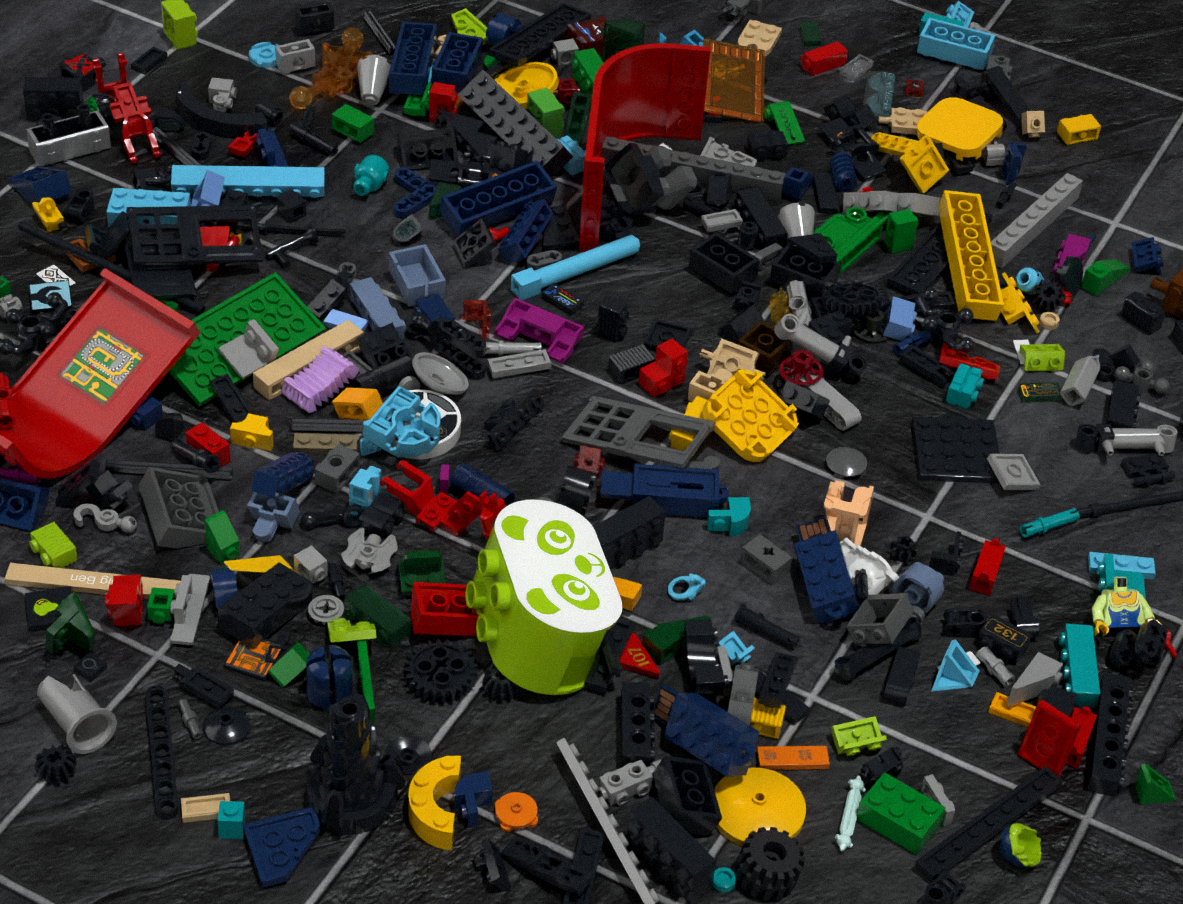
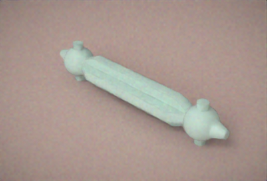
M857 776L853 780L849 779L848 781L851 790L848 792L840 825L841 835L837 834L835 836L842 852L845 848L853 846L850 836L854 832L857 812L861 801L860 792L864 793L866 790L861 776Z

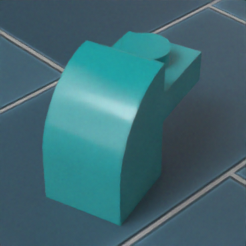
M728 497L726 510H708L707 531H729L730 537L744 533L749 525L751 511L749 497Z

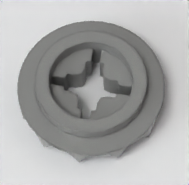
M318 596L309 603V617L313 618L315 623L322 622L325 625L326 622H332L335 618H341L344 613V605L335 596ZM326 606H328L329 611L328 613L324 614L323 611L326 609Z

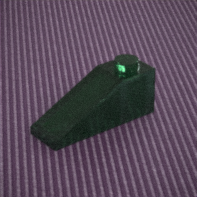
M574 92L564 137L568 135L573 141H577L581 145L590 118L592 94Z

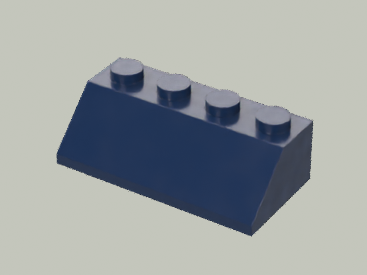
M0 477V523L33 531L46 510L50 488Z

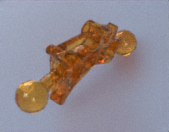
M348 28L343 32L342 43L344 47L332 46L327 42L322 43L323 69L311 75L313 86L309 88L299 86L291 91L289 99L295 108L304 109L307 105L311 104L312 97L319 93L327 98L329 96L335 97L336 92H351L353 78L358 75L357 63L359 59L362 58L363 60L367 58V55H373L371 51L361 52L356 50L364 42L363 33L359 29Z

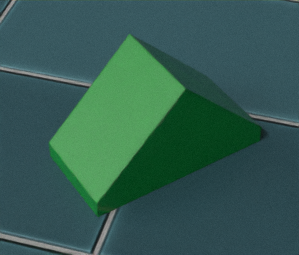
M297 642L267 672L283 688L306 668V660L310 654Z
M1146 763L1142 764L1134 784L1140 804L1174 802L1176 798L1170 781Z

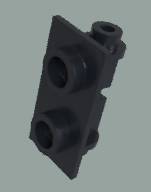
M891 747L879 755L883 764L880 763L877 757L863 764L861 773L869 779L865 786L871 782L876 783L884 772L891 771L893 774L905 767L903 762L910 757L902 758L901 750L898 747Z

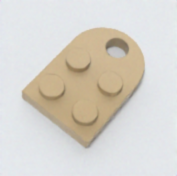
M749 20L738 38L737 48L753 49L752 51L762 52L763 57H765L774 48L782 33V28L756 20Z

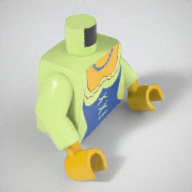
M1114 577V589L1102 590L1101 595L1098 596L1091 609L1093 623L1096 625L1093 628L1094 636L1099 633V629L1104 637L1109 632V628L1139 627L1145 622L1155 620L1154 614L1143 595L1137 590L1127 589V577Z

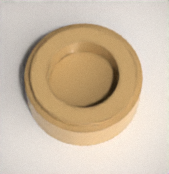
M1045 312L1041 314L1039 323L1044 329L1054 330L1058 327L1060 318L1055 313Z

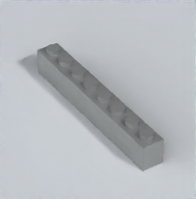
M1066 173L991 241L995 265L1002 269L1079 198L1083 180Z

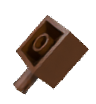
M1181 269L1169 283L1155 277L1151 282L1150 288L1165 294L1162 309L1183 320V270Z

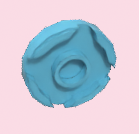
M260 42L252 46V50H249V59L253 65L263 68L277 66L275 45H271V42Z

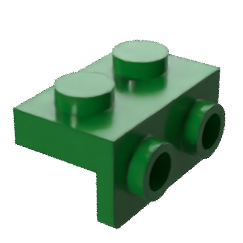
M428 82L424 95H408L404 106V114L426 116L429 109V94L432 83Z

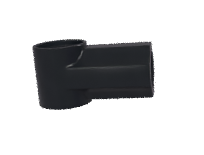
M1017 597L1010 604L1013 625L1032 634L1031 638H1038L1039 622L1037 618L1033 617L1030 601L1026 600L1025 597Z

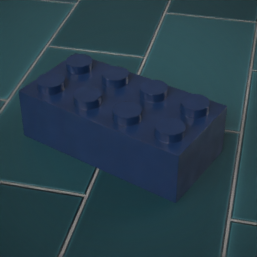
M449 32L432 67V86L434 82L455 85V91L460 93L469 84V80L474 76L481 60L483 38Z

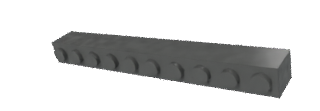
M606 136L601 151V157L605 158L604 165L630 142H636ZM637 143L643 155L653 147L652 145ZM666 148L671 157V166L660 176L662 178L680 165L692 167L696 178L701 181L702 186L708 187L709 177L712 173H731L732 192L737 193L739 190L758 187L765 199L778 202L781 200L786 173Z

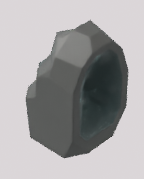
M411 214L393 229L391 237L395 242L407 243L424 229L413 214Z

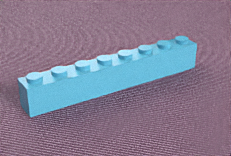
M172 165V192L194 195L206 171L209 170L225 177L221 196L226 195L229 189L248 193V196L278 197L290 190H293L299 196H309L312 198L325 196L324 167Z

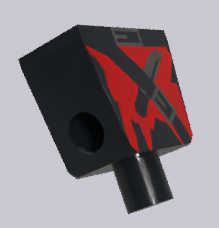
M82 54L60 62L61 77L81 78L82 89L85 92L97 83L95 80L96 72L92 65L93 59L86 54ZM99 57L100 65L104 68L106 63L102 57Z

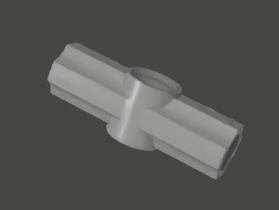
M795 280L787 286L790 300L789 307L792 310V315H795L797 318H799L803 311L808 312L807 320L804 326L808 327V323L812 319L805 286L802 281Z

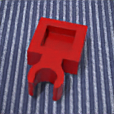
M246 131L243 138L237 137L228 146V152L245 158L254 148L257 138L256 133L253 136H249V131Z

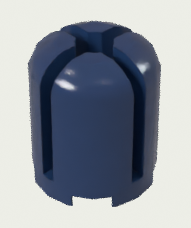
M329 645V671L327 663H325L323 646L316 648L307 658V698L310 704L312 702L314 705L323 708L324 712H330V704L334 705L344 697L353 696L352 662L350 655L344 649L335 645Z

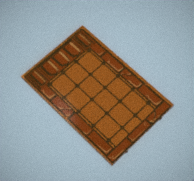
M704 38L703 46L711 47L704 112L763 123L765 50Z

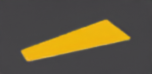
M280 555L224 561L230 570L265 573L280 562L296 572Z

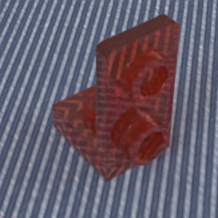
M464 299L463 320H483L482 339L486 341V334H490L491 322H487V320H491V309L487 308V300Z

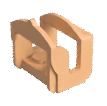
M838 480L830 482L824 502L825 516H827L831 531L836 530L840 542L847 537L856 546H861L873 499L874 487H858L854 492L852 502L842 501L845 482Z

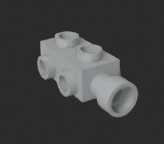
M642 760L634 763H628L613 772L605 773L599 777V797L603 796L611 806L616 803L624 805L629 801L630 797L637 794L638 796H645L652 788V780H654L652 773L661 760L652 762L649 767H646Z

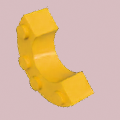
M445 756L429 762L415 774L409 786L408 814L412 828L425 842L444 850L452 851L455 813L441 809L436 804V801L446 794L454 793L455 786L460 780L461 756Z

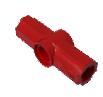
M0 373V426L2 428H10L12 424H15L12 391L9 386L8 376Z

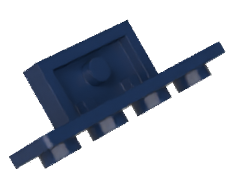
M265 128L259 129L258 133H256V142L258 149L261 150L262 159L266 160L268 167H288L274 130L266 131Z

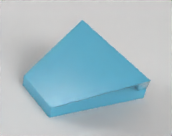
M956 639L951 641L945 653L931 691L972 687L980 672Z

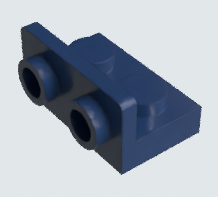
M1008 143L1001 168V175L1006 186L1010 182H1014L1019 174L1027 147L1026 143Z
M1154 237L1132 242L1136 272L1156 268L1158 275L1162 274L1161 267L1164 266L1162 256L1160 255L1162 250L1160 244H1156Z

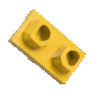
M42 198L39 203H32L33 209L49 232L60 229L59 223L64 222V218L52 198Z

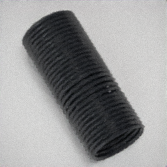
M404 355L352 379V387L377 389L381 395L397 388L403 378L407 376H414L416 378L417 375L413 369L412 360Z

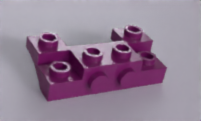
M515 298L509 304L503 319L495 328L494 335L512 342L521 333L549 345L550 347L546 351L549 358L564 364L573 354L574 346L584 336V326Z

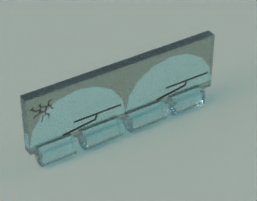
M868 71L863 106L868 104L874 116H890L895 74Z

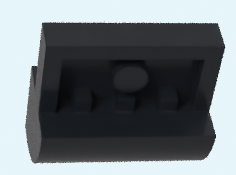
M393 322L356 338L364 355L362 361L372 369L404 355L412 358L405 340L400 339Z

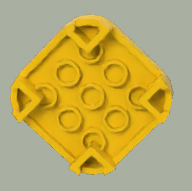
M946 98L939 101L918 121L916 136L920 140L924 135H927L933 143H942L944 149L956 153L957 160L963 161V157L974 156L975 159L981 157L982 150L995 137H1001L1003 118L995 111L964 99Z
M742 368L708 398L703 405L702 413L705 420L716 423L714 431L738 455L747 461L761 462L799 425L795 413L797 408L793 403L788 407L760 379L763 376L762 373L757 370L754 373Z

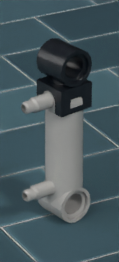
M803 311L799 318L792 314L784 315L776 324L774 330L778 338L782 340L789 339L828 362L827 367L838 373L842 370L843 375L848 379H856L867 368L868 363L863 355L859 353L851 355L853 349L849 347L850 336H845L842 343L837 345L804 326L808 316L807 311Z
M1081 424L1078 427L1075 447L1083 452H1092L1096 448L1097 452H1107L1108 455H1113V448L1155 449L1159 456H1163L1165 453L1173 452L1178 432L1176 428L1170 425H1160L1157 429L1112 428L1111 424H1096V426Z

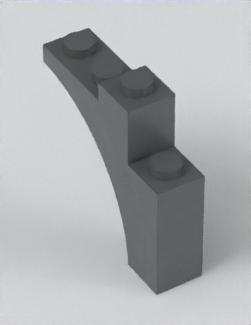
M742 662L741 665H736L728 713L750 725L759 669L755 668L754 664Z

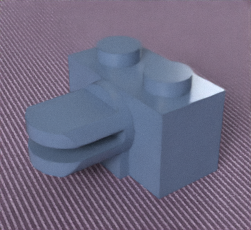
M253 492L247 505L252 519L257 520L253 527V533L257 541L261 543L270 542L278 526L292 529L300 513L296 499L285 495H280L274 499Z

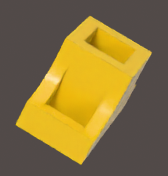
M248 413L245 420L232 423L230 427L231 443L266 451H271L274 446L273 431L269 430L268 417Z

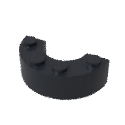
M711 619L684 620V658L687 683L690 693H697L702 697L722 696L724 689H728V676L723 674L722 666H719V661L715 660L714 642L718 640L717 628H713Z

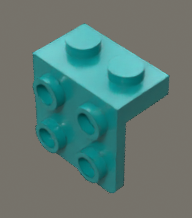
M1104 554L1102 562H1099L1097 567V574L1100 575L1099 591L1102 593V590L1114 589V577H1127V589L1139 591L1146 600L1144 575L1140 572L1114 570L1113 554Z

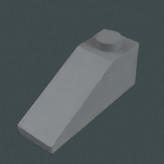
M1038 652L1013 685L1007 704L1010 706L1037 697L1042 690H1048L1051 685L1058 686L1063 677V674L1060 673L1063 663Z

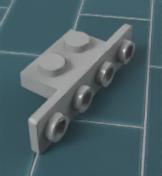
M198 574L182 575L180 584H176V600H172L170 612L174 614L175 620L171 635L172 644H194L210 583V576Z

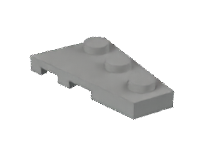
M709 137L700 155L752 167L757 166V159L740 151L734 152L729 149L728 145L716 143L712 137Z

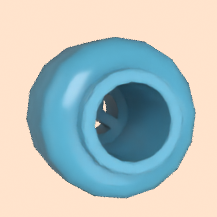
M1029 267L1023 268L1017 273L1015 282L1018 289L1027 294H1032L1033 291H1036L1035 285L1041 286V281L1044 278L1039 271Z

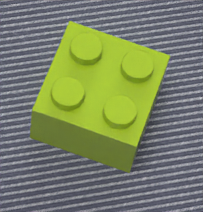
M184 0L162 1L163 31L175 48L178 50L196 45L198 31L195 27V22H197L195 12L190 10L188 3H185Z

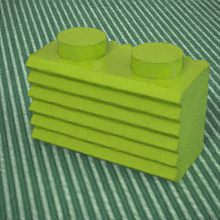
M55 521L30 533V547L34 553L38 552L45 566L64 568L77 561L75 545L71 543L66 534L55 524Z

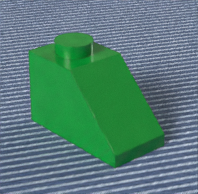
M222 510L206 518L207 550L222 565L225 564L224 561L234 560L240 556L239 539L226 512Z

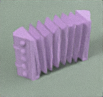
M323 346L320 349L321 356L316 355L317 360L313 359V364L308 363L309 368L303 367L304 372L299 371V375L294 374V379L291 377L284 379L282 394L308 413L316 411V404L322 406L321 400L328 402V397L334 398L333 392L339 393L338 387L344 388L343 382L349 384L348 378L353 379L359 372V368L347 358L345 359L343 355L334 351L333 348Z

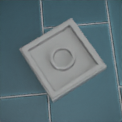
M990 454L987 457L1004 490H1038L1041 486L1024 454Z

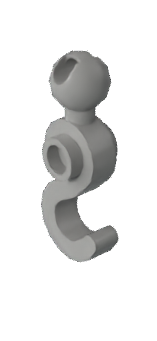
M87 503L78 506L74 510V521L79 527L83 526L82 516L90 514L94 516L97 526L104 531H111L120 527L122 531L132 533L137 528V521L134 517L125 516L121 519L114 510L106 509L100 512L96 505Z

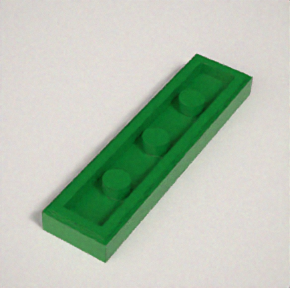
M366 639L357 641L362 695L369 706L371 723L375 724V706Z

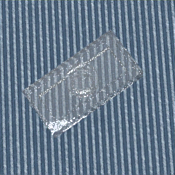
M859 54L843 66L839 74L854 81L873 66L874 61Z

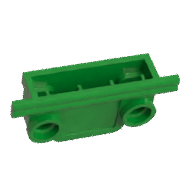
M851 207L846 211V216L842 214L833 215L830 219H826L823 225L816 228L813 233H821L837 253L836 261L841 263L840 275L881 238L883 223L888 220L889 215L880 211L871 218L867 216L864 209Z

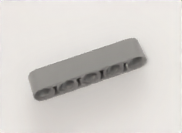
M784 367V368H783V371L785 372V371L789 370L790 368ZM794 373L793 375L787 377L792 380H795L796 374ZM810 373V376L813 380L818 377V375H812ZM804 375L799 380V382H808ZM823 378L815 384L801 386L830 400L824 416L838 429L844 431L861 422L860 411Z

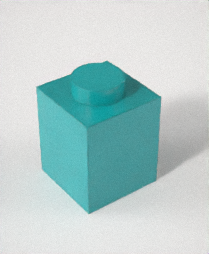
M220 801L218 813L219 838H244L243 824H245L246 820L244 802Z

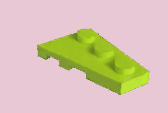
M466 8L451 14L452 22L458 34L482 37L483 45L486 44V41L488 42V37H486L487 27Z

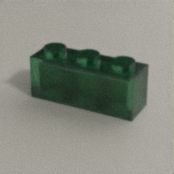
M365 583L345 597L346 614L357 622L367 621L370 624H374L376 636L380 642L393 648L411 635V619Z

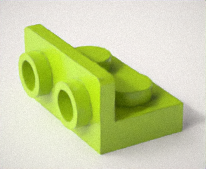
M1059 344L1020 345V353L1025 358V371H1056L1064 369L1065 351Z

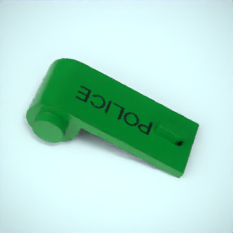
M784 101L767 104L766 108H764V117L769 122L775 121L778 131L784 133L788 146L805 143L790 102Z

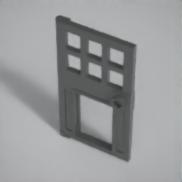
M592 396L587 406L563 434L561 440L562 442L602 450L619 456H629L683 469L706 436L714 430L716 423L710 420ZM598 406L611 409L608 414L595 412ZM619 411L632 413L628 419L615 416ZM589 418L602 420L598 426L585 423ZM610 422L623 425L620 430L606 428ZM650 425L696 434L685 451L639 441ZM579 430L593 432L589 438L576 435ZM601 434L614 437L611 442L597 440Z

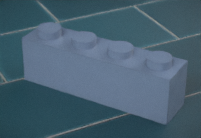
M372 277L349 283L350 299L361 316L368 320L370 329L373 331L393 322L400 339H404L406 324L403 319L399 318L396 309L392 308L388 297L383 295L379 284H376Z

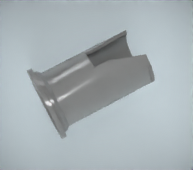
M73 674L74 685L71 690L68 686L47 676L41 681L37 690V696H39L40 701L67 734L66 742L68 747L79 754L91 753L103 747L116 731L117 720L114 713L107 708H101L75 674Z

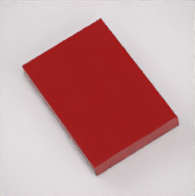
M1041 700L1037 704L1018 755L1039 769L1047 766L1060 777L1081 724L1049 703Z

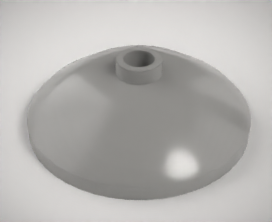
M426 352L418 353L413 358L412 365L416 375L430 390L448 395L462 394L467 390L469 383L464 373L445 358Z

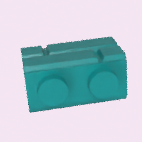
M962 363L959 364L948 389L947 403L958 405L965 409H968L972 402L976 403L979 394L977 389L981 390L984 379L981 378L982 369L970 368V366Z

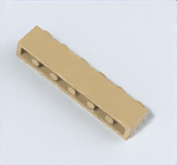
M350 320L337 325L253 372L254 388L268 400L282 394L284 379L286 377L294 379V374L299 375V371L304 372L303 367L309 368L308 363L313 364V359L317 360L316 355L321 356L320 349L323 346L333 348L334 351L341 355L348 351L354 353L360 350L356 338L364 335V332Z

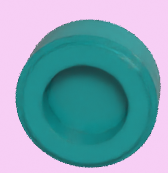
M727 867L717 868L714 871L712 886L720 892L733 890L737 879L735 872Z

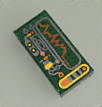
M1058 382L1019 383L1018 390L1022 402L1062 401Z

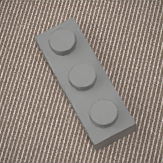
M545 349L487 359V366L492 378L551 369V361Z

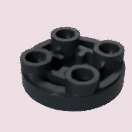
M1067 256L1063 265L1058 266L1056 276L1060 281L1059 287H1064V291L1070 292L1071 295L1076 294L1081 286L1083 264L1079 257Z

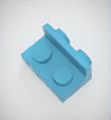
M957 1L954 5L951 4L946 10L947 14L944 17L964 21V27H968L974 11L960 1Z

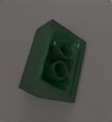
M631 18L605 21L601 60L605 62L623 50L644 45L645 23Z

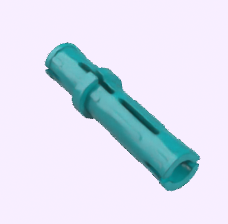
M1071 508L1045 518L1038 517L1033 522L1020 525V534H1023L1022 537L1024 538L1038 533L1044 534L1047 530L1078 521L1080 518L1079 512H1075L1077 511L1076 508Z

